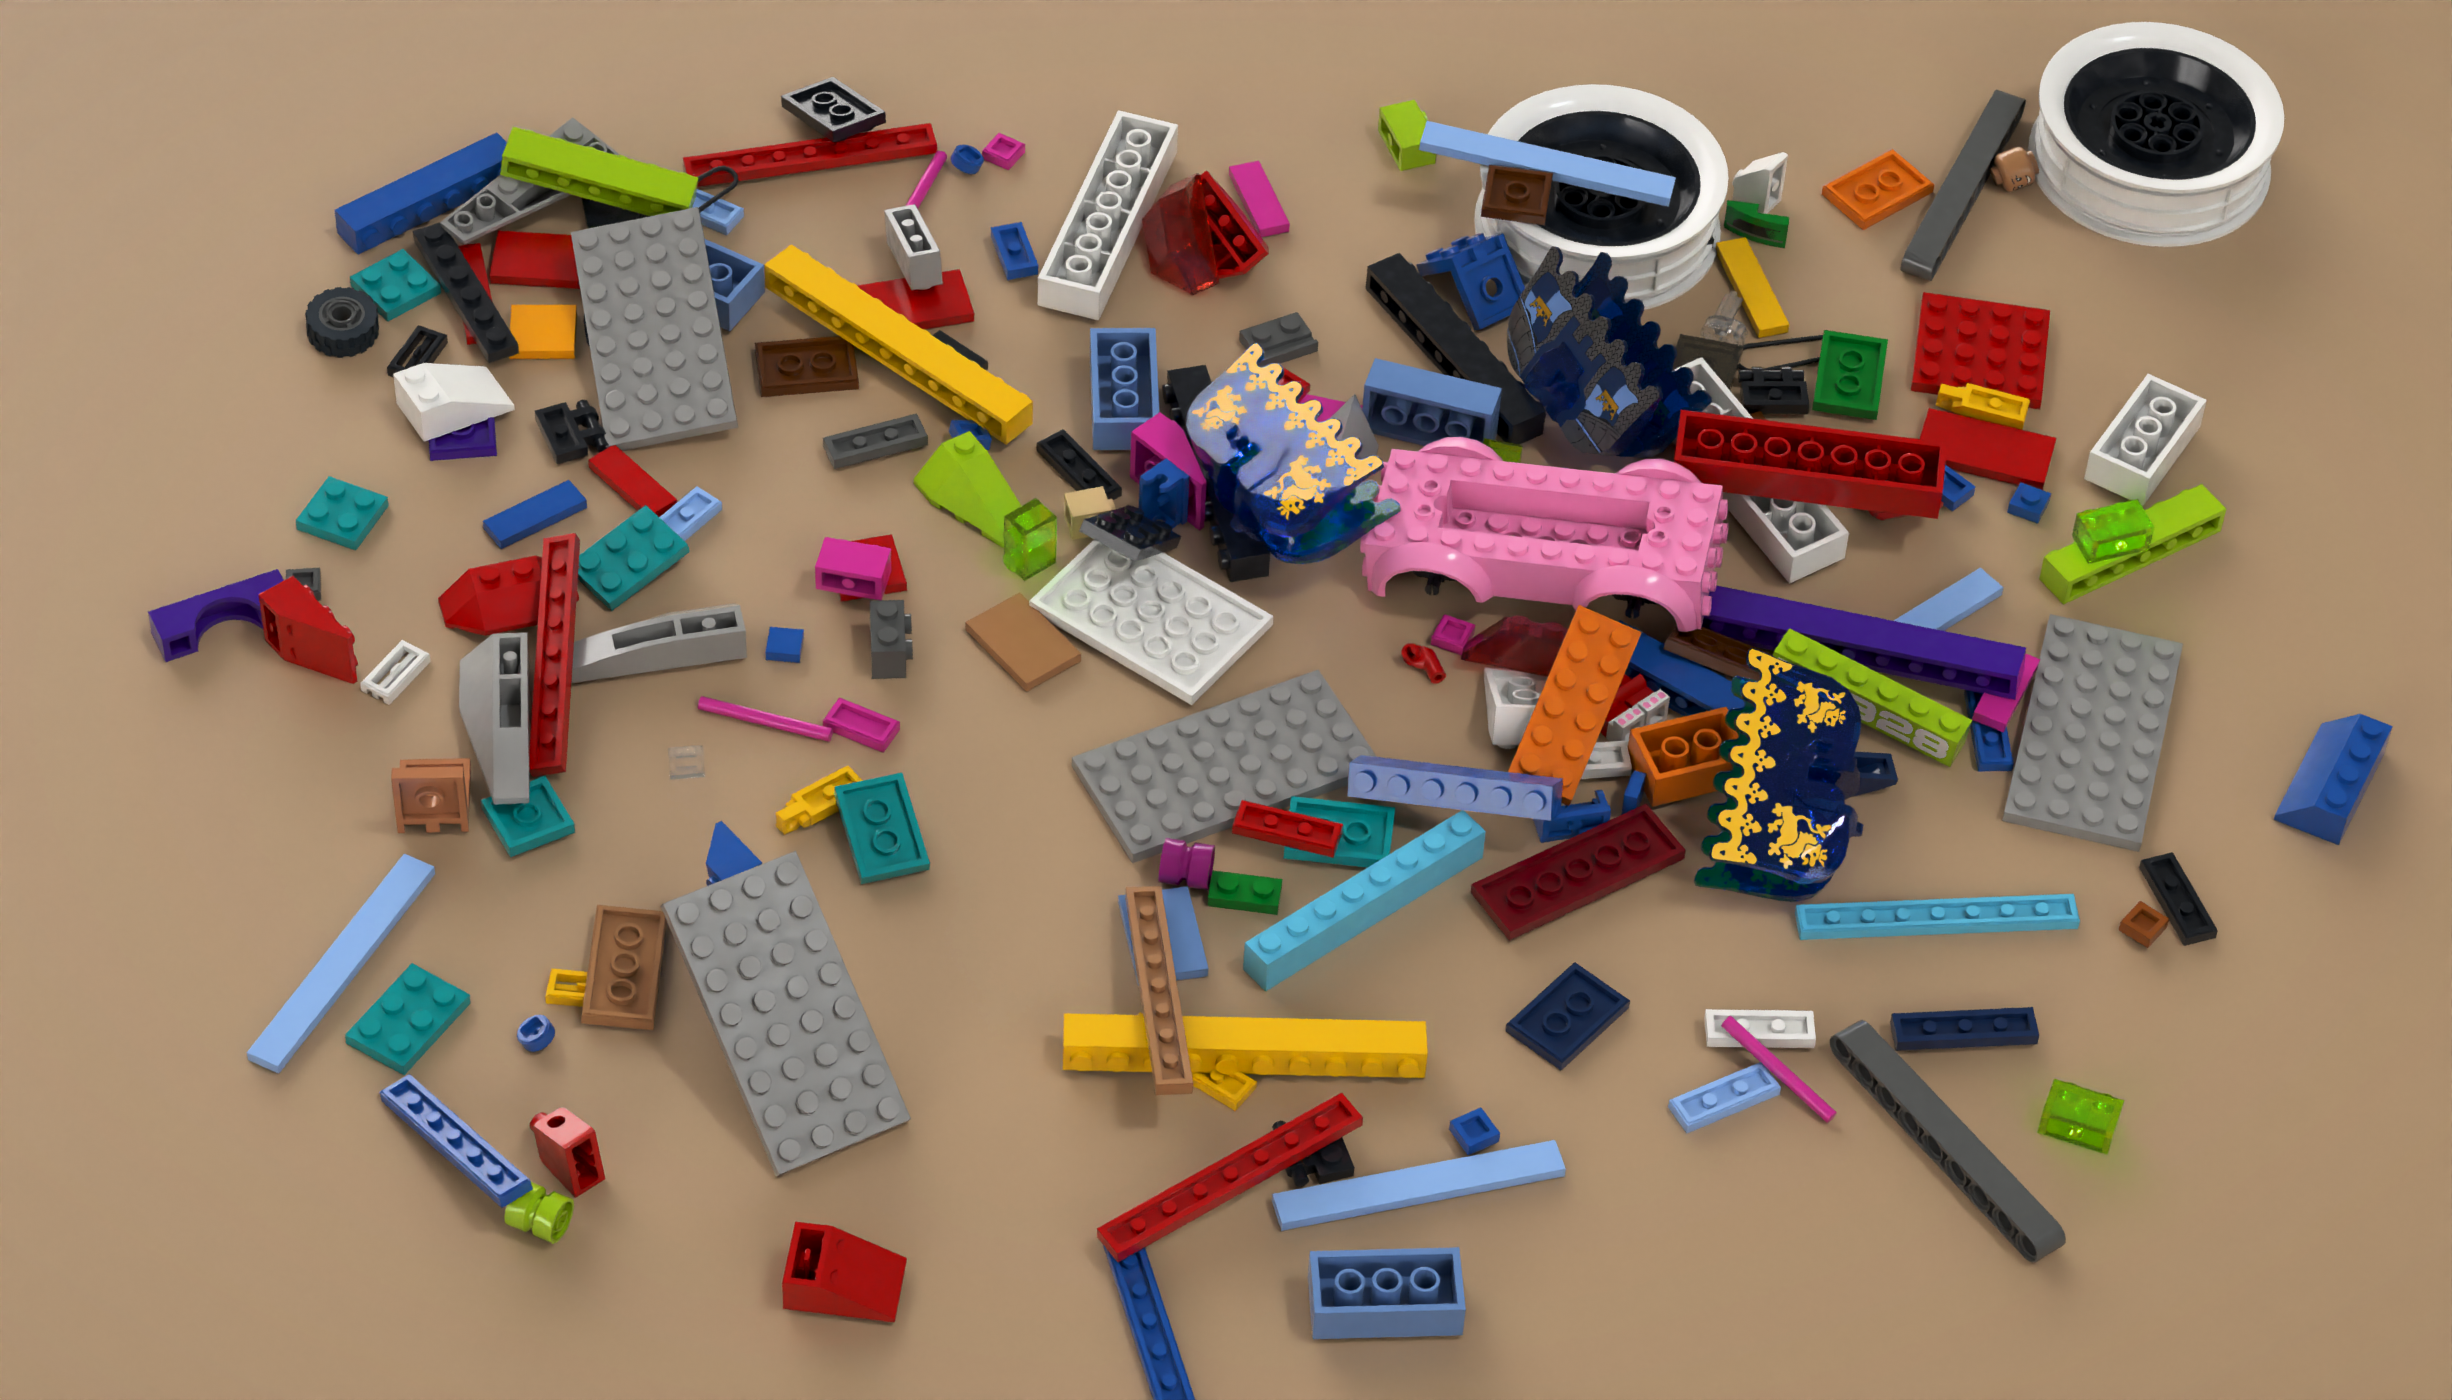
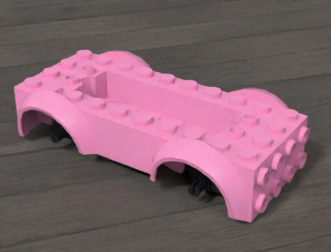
M1446 437L1427 444L1417 452L1392 449L1389 461L1382 464V485H1377L1379 491L1374 497V505L1383 506L1387 503H1395L1400 507V511L1375 527L1372 526L1371 530L1368 533H1363L1361 537L1360 551L1366 555L1362 565V576L1367 577L1368 591H1372L1377 596L1385 597L1386 582L1394 575L1412 571L1417 577L1428 578L1425 592L1431 595L1432 590L1433 595H1437L1441 582L1445 583V580L1458 581L1467 587L1475 597L1476 602L1480 603L1489 600L1493 596L1573 605L1576 611L1578 605L1586 608L1591 601L1598 597L1612 595L1616 600L1627 601L1625 615L1628 618L1632 617V612L1633 619L1638 618L1641 605L1644 606L1645 603L1663 606L1674 616L1678 631L1682 632L1701 629L1704 616H1710L1712 596H1709V592H1715L1717 585V572L1714 569L1715 567H1721L1723 548L1720 547V544H1726L1728 537V523H1723V520L1727 518L1728 500H1723L1722 485L1704 484L1690 470L1678 463L1664 459H1644L1631 463L1614 474L1506 462L1492 448L1477 440L1465 437ZM1368 513V515H1373L1372 518L1375 517V514Z

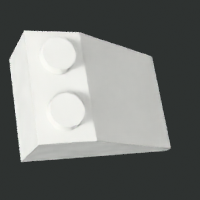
M422 363L393 373L396 403L424 442L485 421L490 417H496L515 410L510 398L488 368L484 366Z
M1484 667L1488 729L1493 745H1498L1505 749H1513L1520 744L1550 670Z

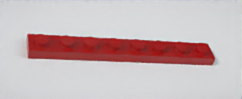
M931 123L857 133L840 142H832L826 137L683 157V168L685 173L698 177L715 167L726 166L732 168L737 173L739 181L935 154L937 152V142ZM718 171L699 181L697 187L730 183L734 181V178L727 171Z
M576 533L543 538L529 749V768L533 777L566 772L580 539Z
M1341 1092L1098 1227L1097 1238L1114 1259L1119 1262L1363 1126V1116Z

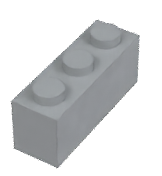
M916 205L884 210L887 244L911 290H926L932 286L943 284L940 250Z

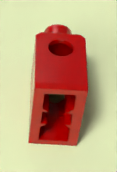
M565 1107L558 1108L549 1115L541 1112L532 1118L530 1129L534 1132L542 1163L575 1198L605 1180L596 1132L591 1126Z

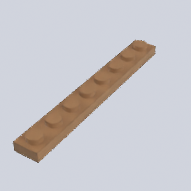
M1161 886L1126 887L1125 900L1155 1094H1192L1193 1079Z

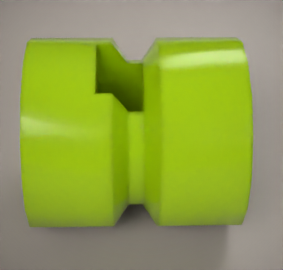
M531 1182L533 1190L506 1206L505 1223L523 1232H528L532 1229L535 1237L552 1244L557 1243L563 1237L571 1222L574 1201L572 1198L555 1191L547 1195L546 1189L543 1186Z

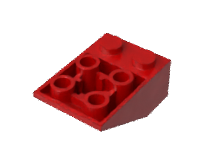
M291 576L258 594L265 641L284 661L352 684L358 682L356 673L358 661L354 655L353 644L355 643V638L348 626H342L335 619L333 612L327 605L322 606L316 600L313 591L308 585L303 586L294 576Z
M795 1221L782 1281L783 1309L895 1322L907 1258L834 1226Z

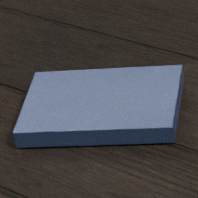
M1188 886L1163 889L1162 895L1176 981L1208 976L1209 968ZM1118 895L1120 914L1138 984L1125 895Z

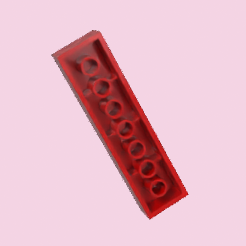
M1681 410L1674 462L1690 470L1704 484L1722 485L1723 492L1938 519L1943 494L1947 442Z

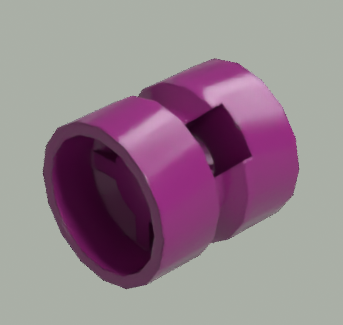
M1165 838L1159 866V882L1179 885L1183 880H1186L1188 887L1208 890L1214 866L1215 845L1195 842L1192 847H1187L1184 840Z

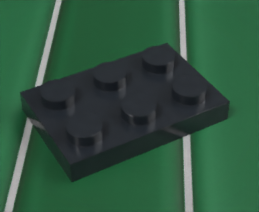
M834 77L781 96V103L784 109L832 142L844 141L849 136L871 131L874 127L886 123L884 110Z
M1130 505L1083 520L1079 532L1134 561L1175 549L1182 537L1173 532V528L1169 524L1159 520L1152 521L1144 516V512L1141 509Z

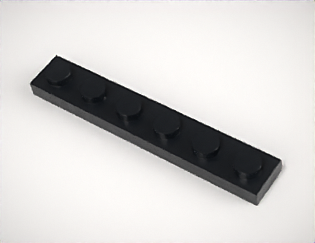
M440 222L414 230L413 240L488 363L519 354L517 341L451 234L440 226Z

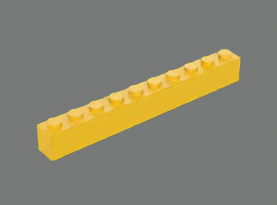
M789 245L764 264L765 288L967 420L974 421L1007 445L1033 424V400L1026 394L1012 388L1000 377H995L980 367L975 361H971L961 355L952 346L944 344L927 330L921 329L910 322L904 315L893 311L879 299L873 298L861 290L856 284L850 283L836 274L831 268L825 267L813 259L808 253L802 252L793 245Z
M1064 1013L1063 1070L1152 1072L1144 1016ZM1182 1016L1191 1073H1210L1212 1070H1217L1222 1074H1232L1237 1070L1244 1074L1425 1078L1428 1056L1426 1021Z

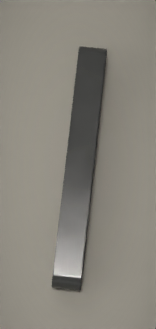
M1997 89L1994 91L1907 247L1901 263L1900 270L1902 272L1929 281L1933 280L1991 174L1990 168L1995 167V156L2004 151L2024 112L2026 99Z
M1859 1020L1831 1036L1830 1047L1838 1061L2024 1258L2032 1263L2037 1262L2066 1243L2065 1233L2057 1220L1869 1023Z

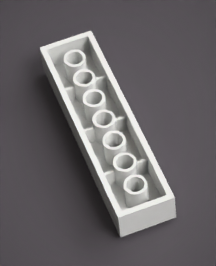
M1117 111L1038 276V306L1095 320L1100 319L1177 153V124Z
M1702 357L1674 369L1676 372H1679L1683 368L1689 367L1694 374L1693 382L1690 386L1691 394L1696 395L1701 390H1705L1712 397L1711 404L1702 412L1753 418ZM1677 437L1673 440V443L1675 445L1677 442ZM1723 492V500H1728V510L1789 584L1845 558L1849 532L1826 505Z

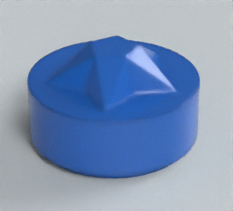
M963 144L956 146L951 155V162L964 173L976 174L979 172L984 158L976 148Z
M534 1015L527 1018L517 1031L518 1041L530 1052L544 1049L555 1036L553 1024L544 1015Z

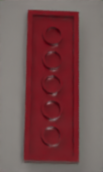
M1646 803L1471 885V894L1510 941L1685 859L1686 850Z

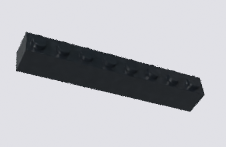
M1397 253L1367 266L1366 290L1442 374L1502 388L1497 434L1510 448L1543 434L1546 411L1543 405L1527 392L1521 381H1517L1506 365L1491 353L1487 344L1484 341H1480L1471 331L1468 323L1462 321L1457 316L1451 305L1435 292L1432 284L1422 278L1411 262H1408L1400 253Z
M1206 365L1167 370V384L1162 385L1163 399L1165 404L1171 405L1170 418L1177 422L1184 430L1206 479L1205 522L1209 521L1211 525L1209 533L1212 545H1218L1219 548L1217 552L1219 567L1221 570L1226 569L1230 582L1269 576L1270 551L1243 472H1239L1238 475L1230 473L1229 477H1227L1228 473L1222 475L1225 470L1229 472L1224 465L1232 464H1227L1226 460H1228V457L1231 458L1232 455L1235 456L1234 446L1229 449V455L1222 459L1221 463H1219V460L1212 459V457L1220 456L1222 453L1224 454L1223 457H1225L1227 454L1225 449L1233 444L1226 423L1223 419H1220L1223 421V426H1219L1218 429L1209 426V431H1207L1208 427L1206 429L1202 428L1205 424L1200 425V423H1206L1204 419L1218 417L1212 416L1207 418L1206 414L1216 408L1221 411L1220 406L1216 400H1212L1208 411L1202 413L1201 417H1199V414L1192 413V411L1200 410L1202 407L1204 408L1203 411L1207 409V404L1205 403L1211 398L1217 397Z

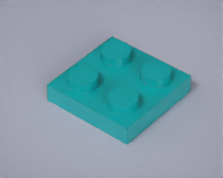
M404 249L350 276L351 287L357 291L361 290L365 292V295L370 296L373 299V303H376L378 313L387 322L441 294L440 283Z
M328 476L296 519V528L299 531L357 550L388 508V497Z
M546 776L530 781V803L494 804L491 796L481 800L484 814L510 857L575 833L573 820Z

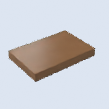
M1020 592L965 622V630L1026 692L1081 662V653L1038 610L1029 606V601Z

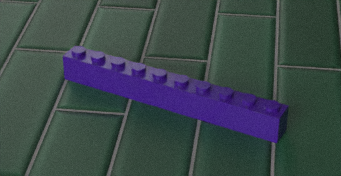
M1717 585L1715 592H1709V596H1712L1710 616H1704L1702 627L1750 646L1772 651L1776 649L1790 628L1876 672L1979 693H1988L2014 700L2016 699L2024 672L2026 647Z

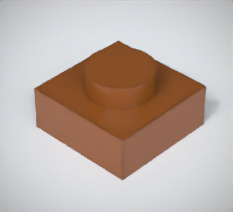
M2139 901L2121 920L2119 931L2149 948L2168 927L2169 918Z

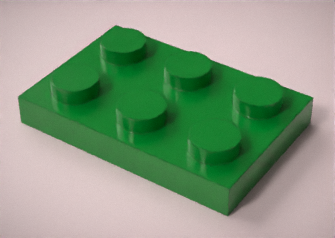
M1824 330L1812 410L1877 420L1888 339Z

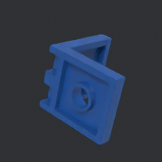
M1479 233L1471 237L1464 236L1451 242V247L1444 250L1443 248L1433 250L1425 254L1427 260L1416 264L1421 276L1451 271L1474 330H1480L1510 316L1515 303L1525 289L1504 234L1485 237L1484 233ZM1489 279L1493 280L1497 287L1496 294L1493 297L1486 291V283Z

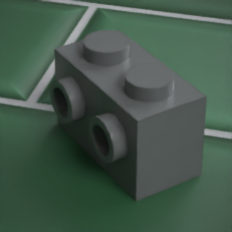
M904 600L870 601L872 679L906 678V660H913L912 639H905V634H912L911 614H904Z

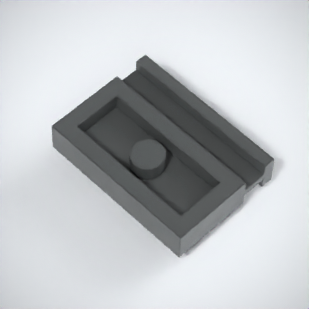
M1298 312L1240 330L1239 340L1246 351L1253 344H1258L1261 347L1262 355L1257 359L1258 367L1265 368L1271 364H1281L1318 351L1317 339H1313L1312 332Z

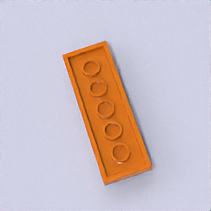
M1578 605L1508 772L1563 778L1561 803L1567 806L1570 805L1642 632Z

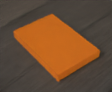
M1892 149L1823 186L1821 195L1862 230H1865L1933 193L1935 184Z

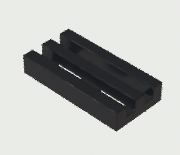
M418 325L387 366L388 376L393 377V373L422 363H434L448 344L447 335ZM427 336L423 343L416 348L422 338ZM413 352L412 358L409 360V362L406 364V366L403 367L402 365L405 363V361L407 360V358H408V357L410 356V354Z

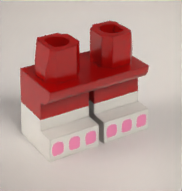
M1624 674L1600 733L1610 742L1626 741L1628 745L1630 729L1663 722L1667 719L1670 696L1661 689L1654 692L1648 688L1641 674L1633 679Z

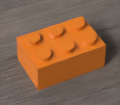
M1727 707L1630 729L1628 752L1634 771L1646 773L1644 792L1652 807L1719 791L1714 786L1715 777L1719 774H1730L1734 769L1733 764L1720 755V747L1725 742H1736L1739 739V732L1726 723V716L1730 713Z

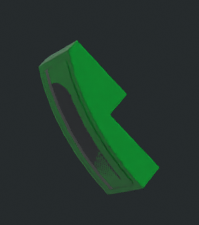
M1727 200L1724 228L1751 241L1785 248L1789 217L1758 213L1759 204Z

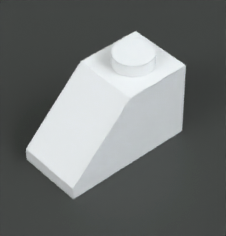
M1781 152L1753 161L1744 170H1739L1732 182L1734 186L1732 200L1759 204L1758 213L1767 214L1782 198L1788 154Z

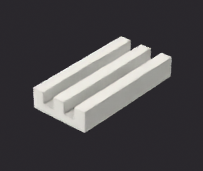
M401 640L361 682V691L366 694L371 691L374 698L379 699L382 697L384 703L390 705L431 662L430 654ZM407 652L409 653L400 663H397ZM390 670V674L378 685L377 683Z

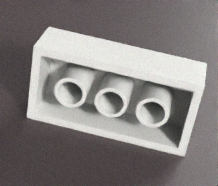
M2147 374L2090 451L2084 479L2143 506L2200 428L2207 400Z

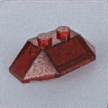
M1196 173L1170 185L1142 218L1151 274L1191 295H1195L1220 283L1201 175Z
M1505 616L1471 638L1462 652L1461 660L1548 677L1568 628H1564L1561 624L1555 622L1544 624L1532 622L1524 616Z

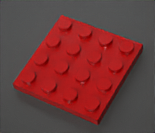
M1923 292L1911 391L1938 395L1941 384L1958 388L1966 387L1967 383L2028 398L2030 400L2028 408L2040 409L2050 310Z

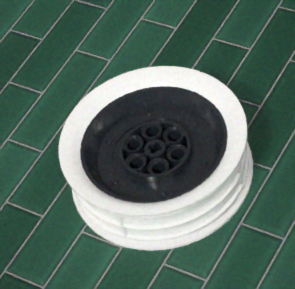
M2156 22L2115 24L2095 29L2073 39L2063 46L2049 61L2040 82V111L2031 130L2028 151L2031 150L2037 161L2039 174L2035 175V180L2043 193L2058 209L2077 223L2104 236L2133 244L2158 247L2194 245L2212 241L2233 232L2248 222L2263 204L2271 181V157L2279 145L2284 128V109L2279 92L2267 73L2254 60L2235 46L2205 32L2179 25Z
M1596 84L1574 85L1545 91L1518 103L1501 116L1490 129L1488 135L1676 177L1669 207L1552 180L1545 225L1481 217L1489 166L1480 164L1482 190L1476 203L1474 216L1476 234L1484 233L1485 237L1504 234L1525 288L1552 246L1559 253L1556 273L1562 275L1566 271H1572L1575 275V285L1572 289L1573 297L1576 296L1585 284L1601 256L1606 252L1612 260V267L1608 273L1609 280L1615 281L1618 277L1626 278L1628 289L1624 296L1625 302L1630 304L1635 299H1640L1643 301L1644 310L1660 306L1683 295L1693 288L1711 268L1717 255L1716 243L1720 242L1719 212L1727 194L1728 167L1722 149L1711 132L1683 108L1656 95L1632 88ZM1711 236H1713L1714 244L1707 245Z

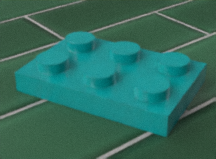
M645 505L579 555L578 580L605 606L613 611L690 552L689 546Z
M902 772L834 787V796L861 884L929 870L930 861Z
M1291 796L1289 811L1343 824V832L1334 858L1284 846L1283 859L1368 868L1390 854L1395 807Z
M411 963L345 1034L346 1044L405 1075L471 1004L470 994Z

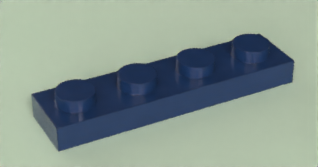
M2033 1007L1892 1013L1890 1020L1896 1051L2038 1044L2039 1031Z

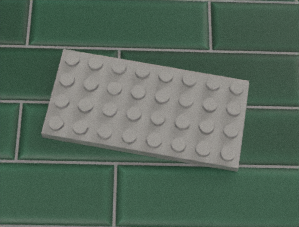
M695 207L571 232L602 424L606 432L604 436L609 444L606 447L616 445L624 451L738 428L699 208Z
M2050 614L2002 821L2139 852L2183 643Z
M1316 670L1072 757V767L1132 863L1162 853L1165 838L1184 840L1187 844L1231 828L1242 800L1284 809L1290 806L1291 796L1314 798L1347 786L1349 762L1360 755L1377 756L1320 671Z
M796 851L661 905L776 1177L911 1120Z

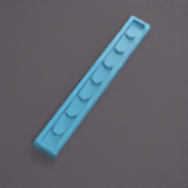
M2074 894L1796 905L1795 908L1800 940L2078 929L2080 923Z

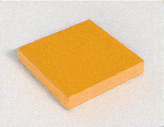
M511 305L510 331L518 343L519 354L510 356L509 359H575L577 305Z

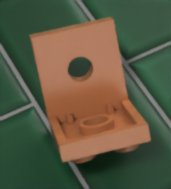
M470 758L400 760V768H392L391 782L398 833H405V825H425L426 833L440 832L441 824H461V831L469 832Z

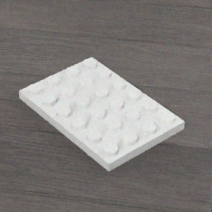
M1093 540L1029 601V606L1038 610L1052 624L1190 705H1193L1273 625V615L1165 553L1134 561L1096 540Z

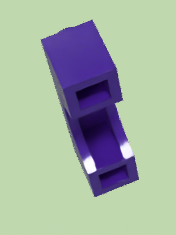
M276 569L259 574L255 577L148 611L151 634L165 662L198 652L199 642L203 634L218 623L228 620H244L263 629L258 594L284 581L279 570Z

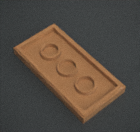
M597 905L581 1023L654 1030L667 920L663 911Z

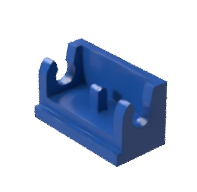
M1167 458L1140 476L1139 509L1144 512V516L1152 521L1163 520L1174 528L1180 523L1184 525L1188 520L1190 476Z
M1595 790L1596 798H1593L1592 802L1561 806V813L1551 821L1533 819L1540 842L1570 839L1609 821L1611 808L1607 803L1603 790Z

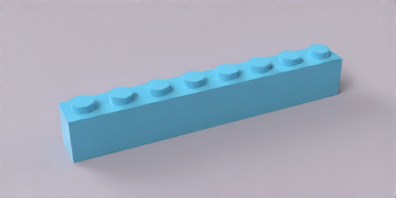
M1461 810L1246 941L1243 970L1266 992L1482 859L1486 831L1464 810Z

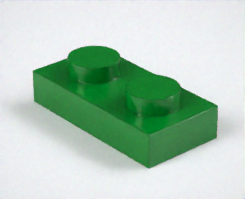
M1213 870L1208 895V906L1278 915L1283 879Z

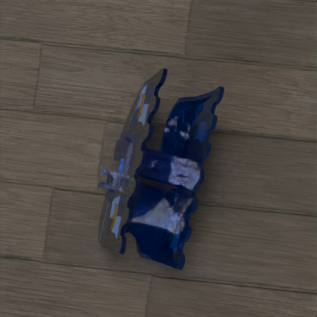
M1552 246L1537 272L1518 298L1509 317L1507 352L1514 371L1522 379L1527 391L1534 398L1538 399L1544 407L1547 406L1545 408L1552 421L1559 424L1572 446L1582 453L1651 458L1663 452L1678 435L1681 410L1702 412L1711 404L1712 397L1705 390H1697L1691 394L1690 386L1694 378L1692 370L1689 367H1680L1677 371L1674 370L1673 364L1677 357V350L1672 344H1664L1658 348L1657 340L1660 336L1661 328L1655 321H1648L1644 325L1641 324V317L1644 312L1643 301L1631 299L1627 303L1625 302L1624 296L1628 289L1627 279L1623 276H1615L1612 280H1609L1608 273L1612 267V260L1608 253L1600 252L1592 267L1579 282V276L1575 271H1566L1564 274H1560L1563 254L1559 247Z

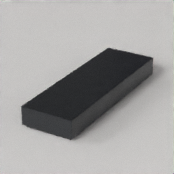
M1064 429L1037 442V452L1076 491L1103 486L1107 499L1112 498L1115 500L1122 496V487Z
M2171 852L2141 860L2139 868L2182 944L2187 946L2216 938L2218 930L2174 853Z

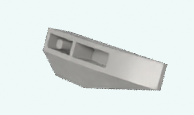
M573 117L549 136L619 155V153ZM499 175L441 221L440 226L465 245L571 194Z
M733 603L670 612L574 642L572 683L747 658L746 630L740 605Z
M496 633L490 635L460 660L459 711L493 803H530L528 634Z

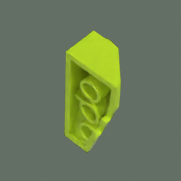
M970 431L941 443L913 479V484L930 504L938 509L946 508L955 514L956 520L963 524L969 522L981 530L982 536L1012 554L1041 541L1040 534L990 454Z

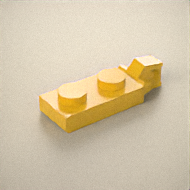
M1967 383L1966 387L1958 388L1941 384L1936 400V406L1956 414L1959 413L1960 415L2021 430L2023 429L2030 404L2028 398Z
M845 766L791 794V800L785 804L786 807L775 814L776 827L785 835L797 830L800 825L803 828L809 827L839 811L834 796V787L863 780L849 766Z

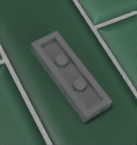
M917 413L823 437V447L834 469L928 445V435Z

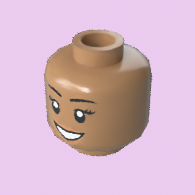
M2021 146L1997 154L1994 158L1995 167L1990 168L1995 185L2002 184L2003 188L2008 192H2013L2033 184L2035 175L2039 174L2038 164L2031 150L2026 151Z

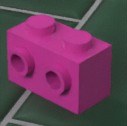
M825 537L815 565L816 589L882 600L891 573V548Z

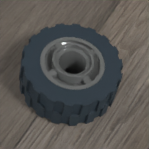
M350 287L327 289L323 293L314 296L312 302L310 301L307 305L308 310L305 313L307 337L309 336L311 345H314L317 351L324 352L325 355L337 356V358H343L344 356L353 357L358 353L362 354L367 351L366 349L372 347L374 340L378 338L379 321L376 303L374 304L373 299L365 295V292L361 290L357 291Z

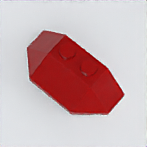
M1207 170L1182 191V201L1184 202L1180 217L1179 238L1209 279L1215 280L1244 275L1269 254V247L1251 222Z
M534 555L469 568L438 598L445 627L452 629L456 627L466 632L487 636L538 625L542 558Z

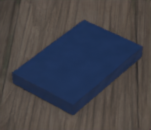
M1574 962L1506 1024V1032L1559 1070H1563L1629 1009L1630 1000Z

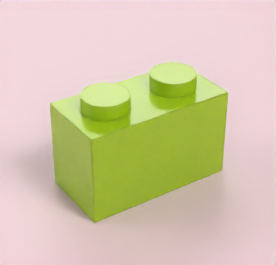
M1415 99L1383 106L1379 109L1378 131L1400 171L1435 164L1436 154L1419 150L1428 118L1425 111L1420 110Z

